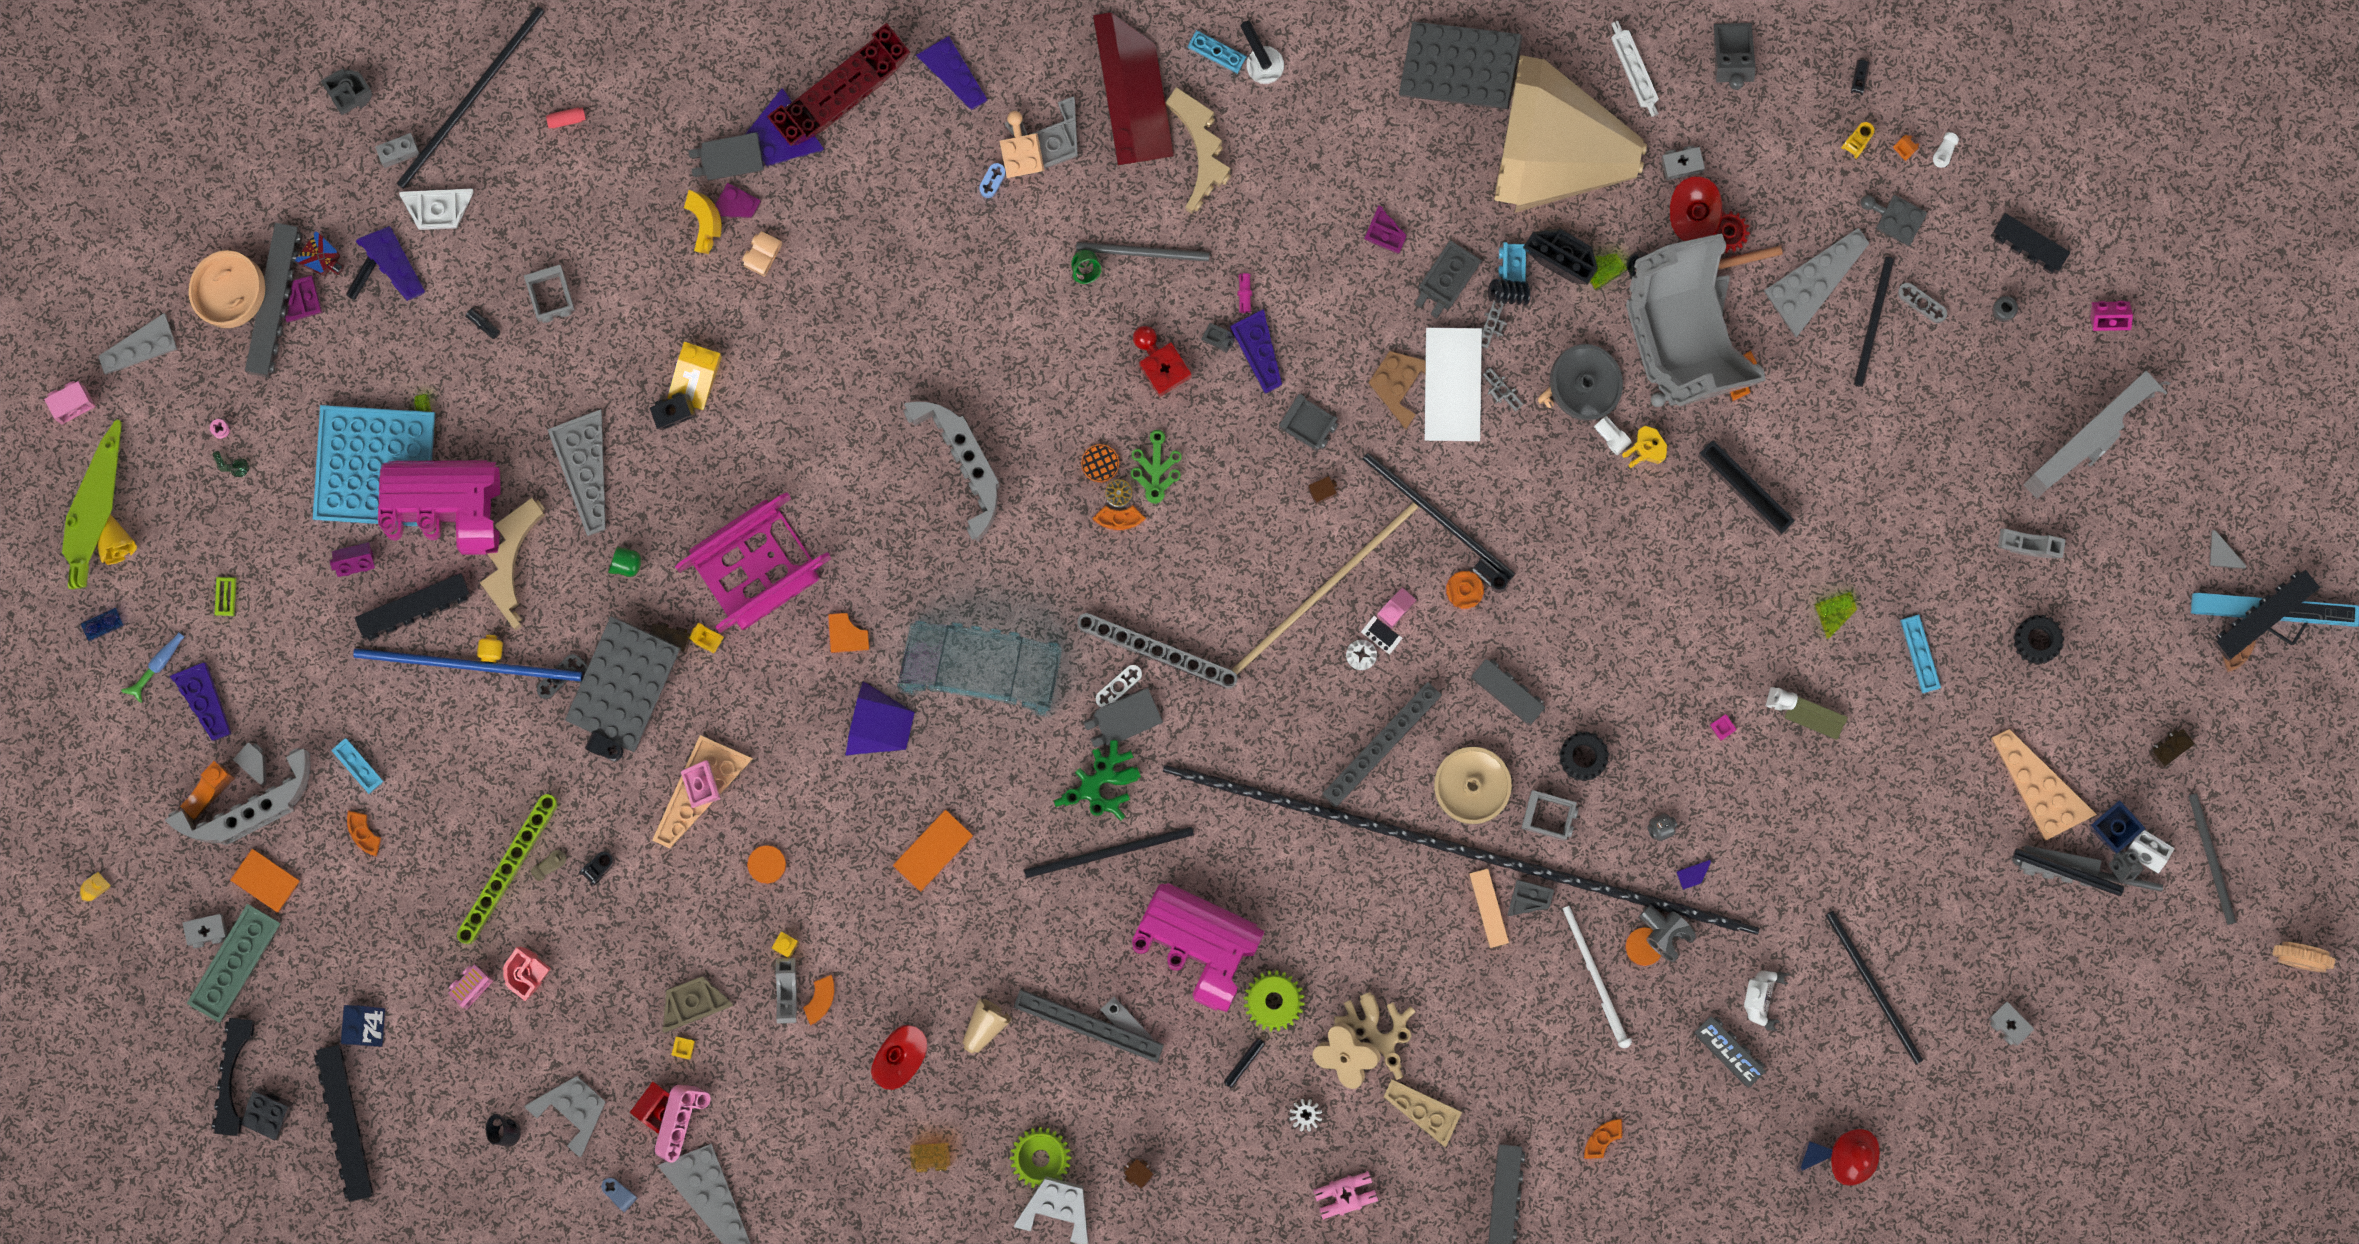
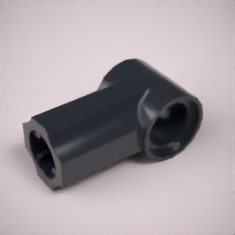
M1483 558L1472 569V572L1488 584L1494 592L1502 593L1507 589V577L1497 571ZM1502 579L1505 584L1502 587H1496L1494 581Z

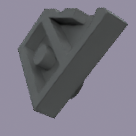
M1517 879L1507 916L1549 909L1554 889Z

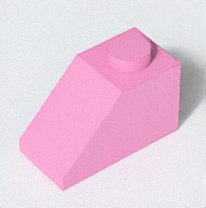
M1401 588L1380 610L1377 617L1392 629L1417 600L1404 588Z

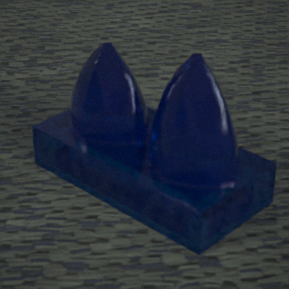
M114 608L81 623L87 640L90 642L123 627L124 624L117 608Z

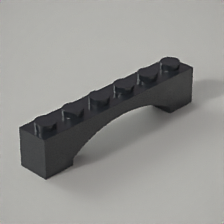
M229 1018V1022L225 1023L227 1039L223 1041L222 1052L225 1054L224 1060H221L219 1067L222 1077L217 1083V1091L220 1092L219 1099L215 1100L214 1110H217L216 1118H213L212 1121L214 1134L240 1137L242 1126L240 1123L243 1117L238 1116L233 1103L232 1076L241 1050L248 1040H253L255 1021Z

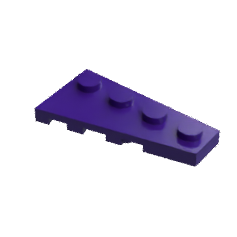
M949 36L916 55L971 111L988 101Z
M390 226L360 237L355 241L366 250L368 257L379 265L381 272L392 280L391 283L406 301L425 293Z
M1263 309L1231 325L1230 329L1264 394H1267L1281 387L1282 382Z

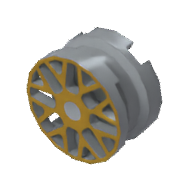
M1117 479L1108 484L1105 494L1110 505L1121 508L1129 504L1132 499V489L1126 481Z

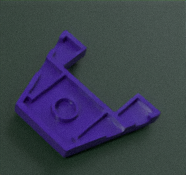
M783 88L746 132V134L758 133L762 159L766 166L824 150L815 136L799 145L790 146L767 116L780 105H783L785 108L788 104L792 103Z

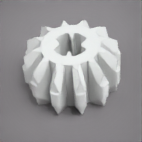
M1301 1099V1107L1295 1102L1294 1106L1298 1109L1297 1111L1290 1109V1113L1296 1114V1116L1290 1117V1120L1297 1119L1293 1126L1297 1127L1299 1123L1302 1124L1300 1131H1303L1304 1125H1307L1309 1132L1311 1131L1310 1124L1315 1128L1318 1127L1314 1120H1322V1118L1316 1117L1317 1114L1322 1113V1110L1315 1111L1314 1109L1318 1107V1103L1311 1107V1099L1308 1100L1307 1105H1305L1304 1099ZM1303 1110L1311 1113L1310 1120L1305 1121V1118L1300 1117V1113L1303 1114Z

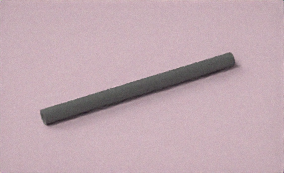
M1077 242L1076 251L1087 249L1094 253L1207 262H1209L1210 252L1088 242Z
M2198 794L2189 795V801L2227 925L2237 923Z

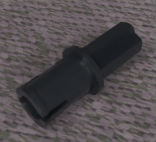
M473 307L466 313L465 317L474 323L478 330L481 329L492 339L498 337L500 330L492 325L487 317L484 318Z

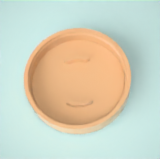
M219 251L206 257L195 268L189 283V299L195 313L204 321L220 328H234L248 322L260 309L265 296V280L261 269L253 260L235 251Z

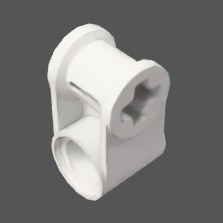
M1770 687L1765 706L1769 708L1775 707L1776 710H1792L1796 706L1798 696L1796 693L1787 692L1781 688Z

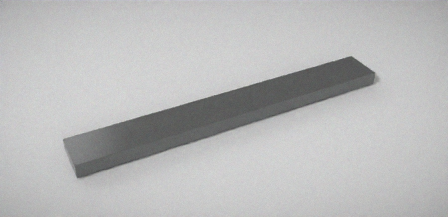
M1020 989L1013 1007L1158 1063L1165 1045L1023 989Z

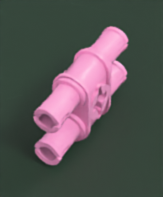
M1368 1171L1353 1177L1347 1175L1345 1178L1329 1182V1185L1313 1189L1314 1194L1322 1192V1194L1315 1196L1316 1201L1330 1196L1336 1197L1334 1204L1319 1208L1320 1213L1329 1211L1321 1215L1323 1220L1338 1214L1344 1216L1345 1213L1357 1209L1361 1210L1362 1206L1378 1202L1377 1196L1369 1199L1370 1196L1376 1195L1375 1190L1360 1195L1355 1194L1354 1191L1357 1187L1372 1183L1371 1178L1362 1180L1370 1176ZM1343 1187L1346 1192L1351 1193V1196L1348 1197L1349 1203L1344 1198H1340V1195L1343 1194Z

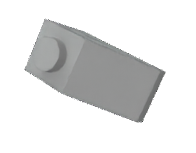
M248 742L233 760L264 787L266 785V760L262 754L264 750L256 743L252 745Z

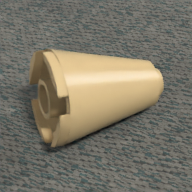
M979 998L962 1042L965 1045L964 1049L972 1054L974 1052L979 1053L1011 1022L1012 1018L1006 1013L1004 1016L999 1006L986 999L982 1001Z

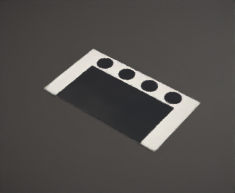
M1375 616L1361 631V633L1389 655L1402 640V637Z

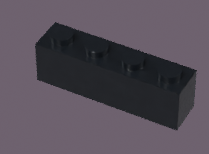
M2004 213L1991 234L1994 237V241L2001 245L2005 243L2011 247L2010 250L2018 255L2020 253L2025 255L2029 262L2035 265L2037 263L2043 266V270L2049 274H2057L2070 254V251L2006 213Z

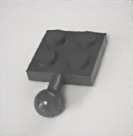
M1871 195L1863 196L1860 201L1863 209H1873L1882 214L1875 229L1908 247L1911 245L1927 215V212L1896 195L1892 196L1887 208L1876 203L1875 198Z

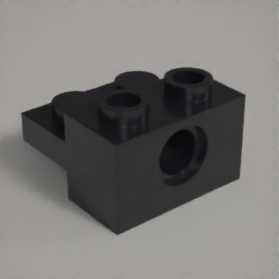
M259 1087L253 1091L240 1125L275 1141L294 1103Z

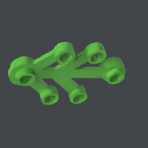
M1154 430L1150 434V441L1153 444L1152 465L1143 456V452L1140 449H1135L1132 452L1133 460L1138 461L1152 476V485L1142 476V471L1139 468H1134L1131 471V477L1144 487L1146 499L1153 504L1160 503L1164 498V491L1171 484L1179 481L1181 477L1178 470H1172L1169 473V477L1159 485L1160 476L1173 464L1181 461V453L1173 451L1170 454V458L1160 466L1161 445L1165 441V434L1161 430ZM1160 434L1161 439L1155 440L1154 435ZM1140 452L1141 457L1135 458L1134 454ZM1173 454H1178V455H1179V459H1178V460H1174V459L1172 458V455H1173ZM1139 471L1140 476L1134 477L1133 473ZM1172 473H1177L1179 477L1173 479L1171 475ZM1152 491H1157L1159 495L1153 497L1151 493Z

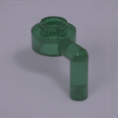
M215 451L212 454L221 472H231L234 477H243L250 469L245 459H237L231 464H225L219 451Z

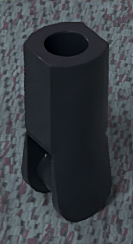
M1857 60L1851 87L1852 94L1856 92L1860 93L1861 96L1863 95L1870 62ZM1856 80L1863 82L1862 86L1855 85Z

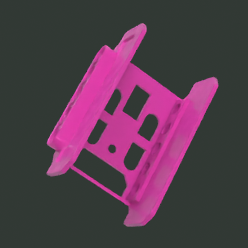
M788 492L779 495L770 502L766 499L691 548L689 550L691 555L675 566L677 571L681 573L694 565L728 617L716 626L719 633L735 624H738L741 630L748 628L817 582L820 577L816 570L831 560L828 552L812 560L779 511L783 504L791 500ZM780 518L809 559L801 566L793 565L789 562L770 534L772 523ZM758 533L765 534L767 537L766 543L751 553L744 542ZM738 547L744 558L730 567L724 566L722 563L723 556ZM769 552L774 553L773 558L768 557ZM780 564L786 565L788 568L787 575L772 584L766 573ZM741 566L749 579L727 593L719 580ZM759 578L766 589L753 598H746L743 594L744 588Z

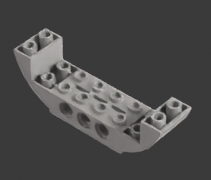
M930 402L905 403L903 412L908 423L913 422L914 426L933 417L937 428H942L944 431L941 434L946 445L951 444L952 446L950 450L956 463L960 461L961 466L959 467L964 478L970 479L969 487L974 496L978 494L980 498L978 499V504L983 513L968 520V527L966 529L972 540L976 539L977 543L980 542L994 521L998 503L997 489L1000 488L999 482L963 416L958 417L951 410ZM960 438L965 439V442L961 445L956 443ZM968 455L974 456L972 461L965 460ZM976 472H982L983 476L980 478L974 477V474Z
M300 748L290 751V755L286 758L296 776L295 779L290 777L282 782L283 785L277 788L272 786L266 789L265 794L260 797L258 795L252 796L248 799V803L244 805L237 804L231 807V811L226 814H217L213 817L214 820L209 823L205 821L194 826L190 816L184 811L179 812V810L169 813V817L165 821L172 828L192 839L207 843H221L227 846L295 811L293 807L302 797L310 777V753L305 749L300 750ZM272 802L271 808L266 810L267 803ZM254 810V816L249 819V813ZM237 819V825L232 828V822Z

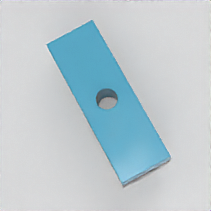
M1197 30L1188 45L1189 49L1237 74L1247 56ZM1219 49L1221 52L1219 54H1215L1214 50Z

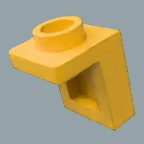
M698 623L692 629L689 637L697 646L713 654L724 638L701 623Z

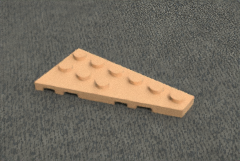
M2010 729L1991 738L2044 841L2097 815Z
M700 735L685 769L708 760L720 795L753 758ZM681 776L652 841L671 849L713 802L692 808Z

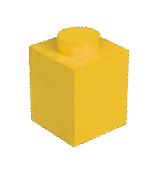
M780 932L772 949L787 958H791L799 942Z

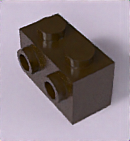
M658 622V624L652 623L651 634L681 647L679 653H687L690 643V633H687V629L676 627L675 630L669 628V624Z
M2175 729L2167 735L2169 738L2164 743L2159 741L2152 747L2154 751L2150 753V756L2161 769L2195 744L2184 729L2180 731Z

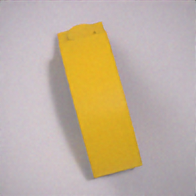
M688 190L684 209L692 211L699 221V233L694 251L709 254L713 247V237H721V217L715 204L706 195Z

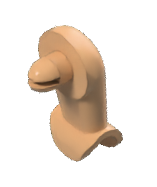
M1550 387L1538 398L1539 404L1544 402L1549 408H1551L1550 404L1552 407L1554 406L1551 400L1553 395Z

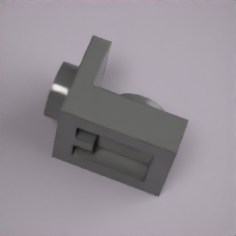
M1209 323L1201 340L1227 353L1233 346L1235 337L1228 330Z

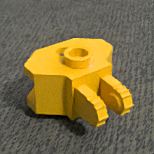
M1644 426L1637 432L1636 443L1632 448L1624 452L1622 456L1627 458L1635 451L1637 452L1639 457L1628 464L1630 468L1642 461L1659 464L1666 458L1667 444L1657 429Z

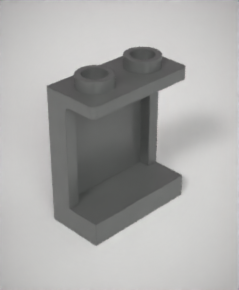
M1298 394L1279 424V429L1318 452L1320 448H1325L1329 441L1327 436L1330 432L1334 433L1339 424L1337 423L1338 417L1330 415L1306 400L1303 395Z

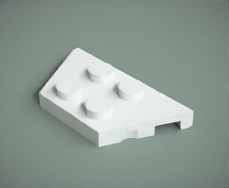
M473 189L399 192V195L419 230L452 229L458 227L474 191Z

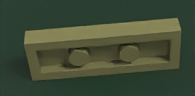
M1800 697L1797 699L1796 706L1792 710H1787L1785 714V719L1835 740L1839 738L1842 728L1848 719L1844 715Z

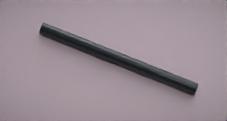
M1885 257L1854 381V385L1858 387H1863L1894 263V259L1891 257Z

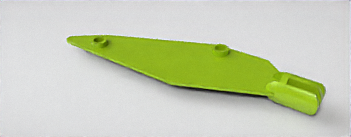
M118 419L114 421L100 441L66 516L62 554L70 564L68 588L72 590L87 587L89 561L112 511L122 422Z

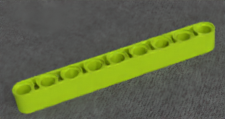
M545 794L540 797L460 926L457 938L461 943L470 945L476 940L558 806L557 800L552 795ZM546 799H552L553 805L549 809L543 806ZM537 815H541L543 818L540 825H534L533 819ZM532 832V839L528 842L524 841V833ZM516 848L522 849V856L519 858H514L513 851ZM507 864H510L512 866V872L508 875H505L503 873V867ZM496 881H501L502 888L499 891H494L492 888L493 883ZM486 897L492 900V904L488 908L482 905V901ZM475 914H480L482 917L481 922L478 924L472 922V917ZM466 930H469L471 932V938L467 941H464L462 939V933Z

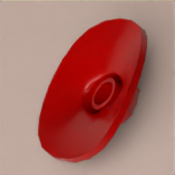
M1690 177L1683 180L1675 188L1670 202V221L1675 234L1683 241L1715 235L1722 218V198L1715 183L1703 177Z
M902 1025L889 1035L876 1054L871 1067L872 1079L877 1085L888 1090L898 1089L915 1075L926 1055L927 1039L924 1033L915 1026Z
M1864 1129L1851 1130L1840 1135L1835 1141L1831 1165L1835 1179L1839 1183L1846 1186L1857 1185L1868 1180L1876 1171L1880 1155L1879 1143L1870 1131Z

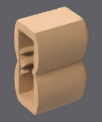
M761 231L759 235L755 234L751 242L753 247L750 251H746L742 261H744V267L765 277L782 246V241Z

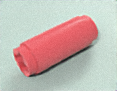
M583 107L546 115L548 128H558L586 120Z

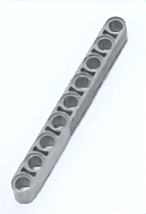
M1085 613L1078 618V627L1082 632L1222 688L1232 689L1237 684L1236 673L1094 615ZM1088 618L1092 621L1090 627L1085 628L1081 625V621ZM1103 625L1108 626L1110 629L1106 635H1102L1098 631ZM1121 632L1127 635V639L1124 642L1116 639V636ZM1143 640L1145 642L1144 648L1137 649L1134 646L1135 641ZM1161 647L1163 650L1162 655H1153V648ZM1178 654L1181 660L1178 663H1172L1170 656ZM1196 661L1199 667L1196 670H1190L1188 663ZM1208 668L1216 670L1214 677L1206 675L1205 672ZM1226 675H1231L1234 678V682L1230 685L1225 684L1223 678Z

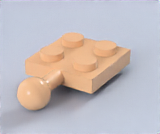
M1011 111L1007 116V121L1013 127L1015 138L1000 141L1007 178L1045 171L1038 134L1022 136L1020 128L1022 115L1018 111Z

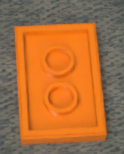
M251 849L230 880L277 913H279L300 883V880L254 849Z

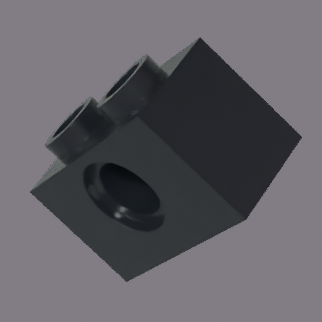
M680 392L672 395L670 400L665 401V399L656 401L654 403L655 406L650 407L656 428L665 430L697 417L690 395ZM674 405L676 411L671 415L670 408Z

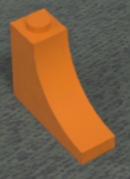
M213 761L201 774L198 785L180 807L195 820L235 778L222 765Z

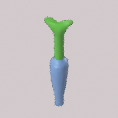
M178 632L150 660L148 664L149 669L139 681L131 687L121 689V691L126 694L135 695L137 701L142 703L141 689L154 673H159L165 667L184 636Z

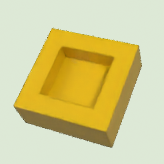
M676 1037L671 1055L691 1060L695 1041Z

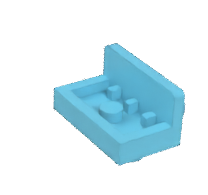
M1503 242V247H1499V259H1502V266H1499V277L1506 281L1525 282L1526 251L1523 249L1525 244H1507V242Z

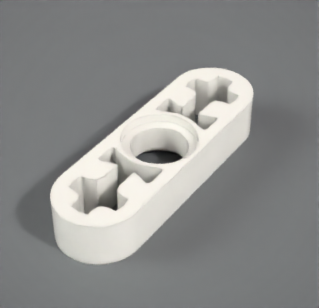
M1136 665L1128 666L1096 695L1097 705L1103 707L1118 700L1141 679V669ZM1129 670H1137L1138 677L1136 679L1134 677L1130 678L1128 682L1131 684L1128 686L1127 682L1121 677L1124 675L1127 678L1130 675ZM1115 682H1122L1125 686L1124 690L1116 692L1113 689ZM1110 688L1111 692L1114 695H1116V697L1113 698V696L1111 695L1108 698V704H1106L1105 702L1101 704L1100 696L1108 695L1109 691H1107V689Z

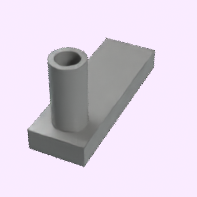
M1115 997L1100 1009L1114 1025L1154 1040Z

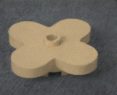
M1341 1022L1335 1023L1328 1032L1329 1042H1322L1317 1045L1313 1051V1059L1322 1068L1336 1069L1340 1082L1347 1088L1356 1089L1365 1079L1364 1069L1374 1068L1380 1061V1053L1374 1045L1364 1043V1041L1361 1043L1356 1039V1035L1349 1025Z

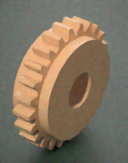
M2282 942L2281 945H2275L2272 954L2278 957V962L2315 972H2326L2327 969H2334L2336 960L2330 957V952L2293 942Z

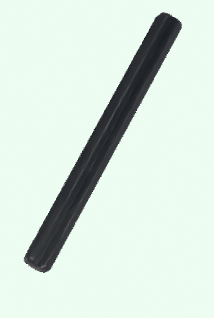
M2016 848L2013 858L2117 896H2122L2124 892V886L2019 848Z

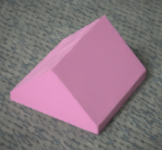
M708 760L681 771L692 808L721 799Z

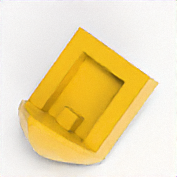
M97 872L82 883L80 887L81 899L92 901L107 891L111 885Z

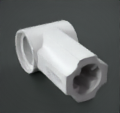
M1607 416L1594 426L1607 441L1608 447L1616 455H1619L1632 443L1630 438L1622 430H1619Z

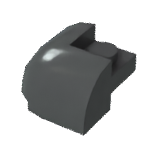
M341 69L321 80L341 115L346 114L357 106L360 109L363 108L372 97L370 88L358 71Z

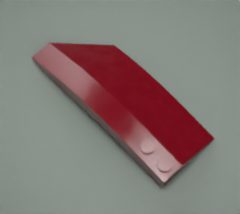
M1112 12L1093 15L1117 165L1173 157L1155 43Z

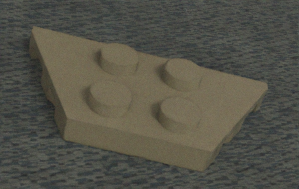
M703 976L666 990L662 1031L663 1033L672 1031L733 1007V1004Z

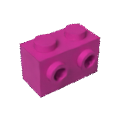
M2099 301L2091 303L2090 320L2093 331L2131 330L2133 313L2130 301Z

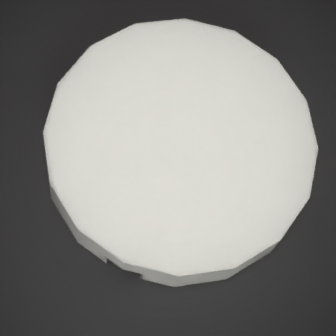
M1263 46L1272 65L1269 69L1263 70L1252 51L1247 59V71L1254 81L1260 84H1270L1281 77L1284 71V60L1277 50L1270 46Z

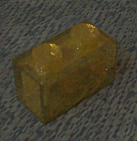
M949 1143L910 1145L911 1169H916V1173L928 1172L927 1168H935V1171H947V1167H951Z

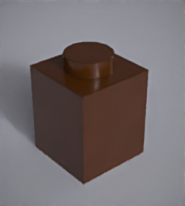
M1329 476L1308 485V490L1315 505L1337 496L1336 490H1339L1335 480H1331Z

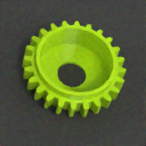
M1268 971V976L1260 973L1261 979L1254 977L1255 983L1249 982L1248 984L1251 989L1245 990L1249 994L1243 997V1000L1248 1001L1247 1004L1243 1005L1244 1008H1249L1246 1015H1252L1250 1021L1256 1020V1027L1260 1024L1263 1025L1262 1030L1269 1027L1270 1032H1272L1273 1028L1280 1032V1027L1282 1026L1286 1030L1288 1023L1292 1026L1294 1025L1293 1019L1299 1020L1297 1013L1303 1012L1299 1009L1300 1006L1305 1004L1300 1002V999L1304 998V995H1299L1302 988H1296L1298 981L1292 983V976L1288 979L1285 978V972L1282 976L1278 975V971L1275 972V975ZM1276 992L1281 995L1283 1003L1280 1008L1270 1009L1267 1007L1265 999L1269 993Z
M1039 1127L1038 1132H1035L1034 1128H1032L1031 1134L1025 1131L1026 1137H1018L1020 1142L1013 1143L1016 1146V1150L1011 1149V1152L1015 1154L1010 1157V1160H1014V1164L1010 1166L1016 1167L1017 1170L1014 1171V1175L1020 1174L1019 1181L1024 1178V1185L1030 1182L1032 1183L1031 1188H1034L1036 1184L1040 1186L1046 1176L1063 1180L1060 1175L1062 1173L1067 1175V1171L1064 1169L1065 1167H1070L1066 1162L1071 1160V1157L1066 1154L1070 1152V1149L1064 1148L1068 1143L1061 1142L1062 1136L1057 1138L1055 1137L1056 1131L1050 1134L1049 1128L1046 1129V1132H1042V1128ZM1037 1150H1044L1049 1155V1162L1044 1167H1037L1032 1161V1156Z

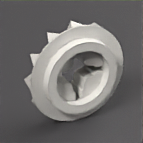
M1356 640L1349 645L1346 658L1354 669L1366 670L1374 665L1377 659V651L1369 641ZM1365 647L1364 653L1370 657H1363L1359 663V656L1353 652H1360Z

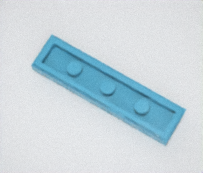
M1920 615L1901 619L1900 622L1922 694L1940 689V682Z

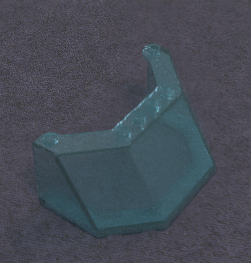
M915 621V623H910L897 688L900 693L919 696L920 691H926V687H928L932 692L1005 702L1012 705L1020 702L1022 703L1021 707L1031 709L1032 715L1051 718L1063 649L1057 643L1048 642L1047 644L1020 637V633L1009 632L1007 635L1001 634V630L998 629L983 631L982 627L979 626L964 628L963 624L952 622L951 625Z

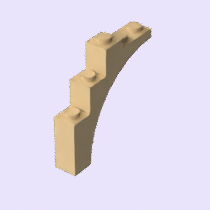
M1176 87L1166 101V107L1176 114L1187 127L1198 155L1197 182L1193 194L1186 205V211L1192 214L1194 210L1198 212L1204 202L1201 201L1203 197L1210 195L1214 189L1212 184L1220 188L1222 183L1226 185L1231 175L1229 174L1230 168L1214 158V155L1217 157L1223 149L1221 146L1222 140L1205 129L1206 127L1209 129L1214 123V112Z

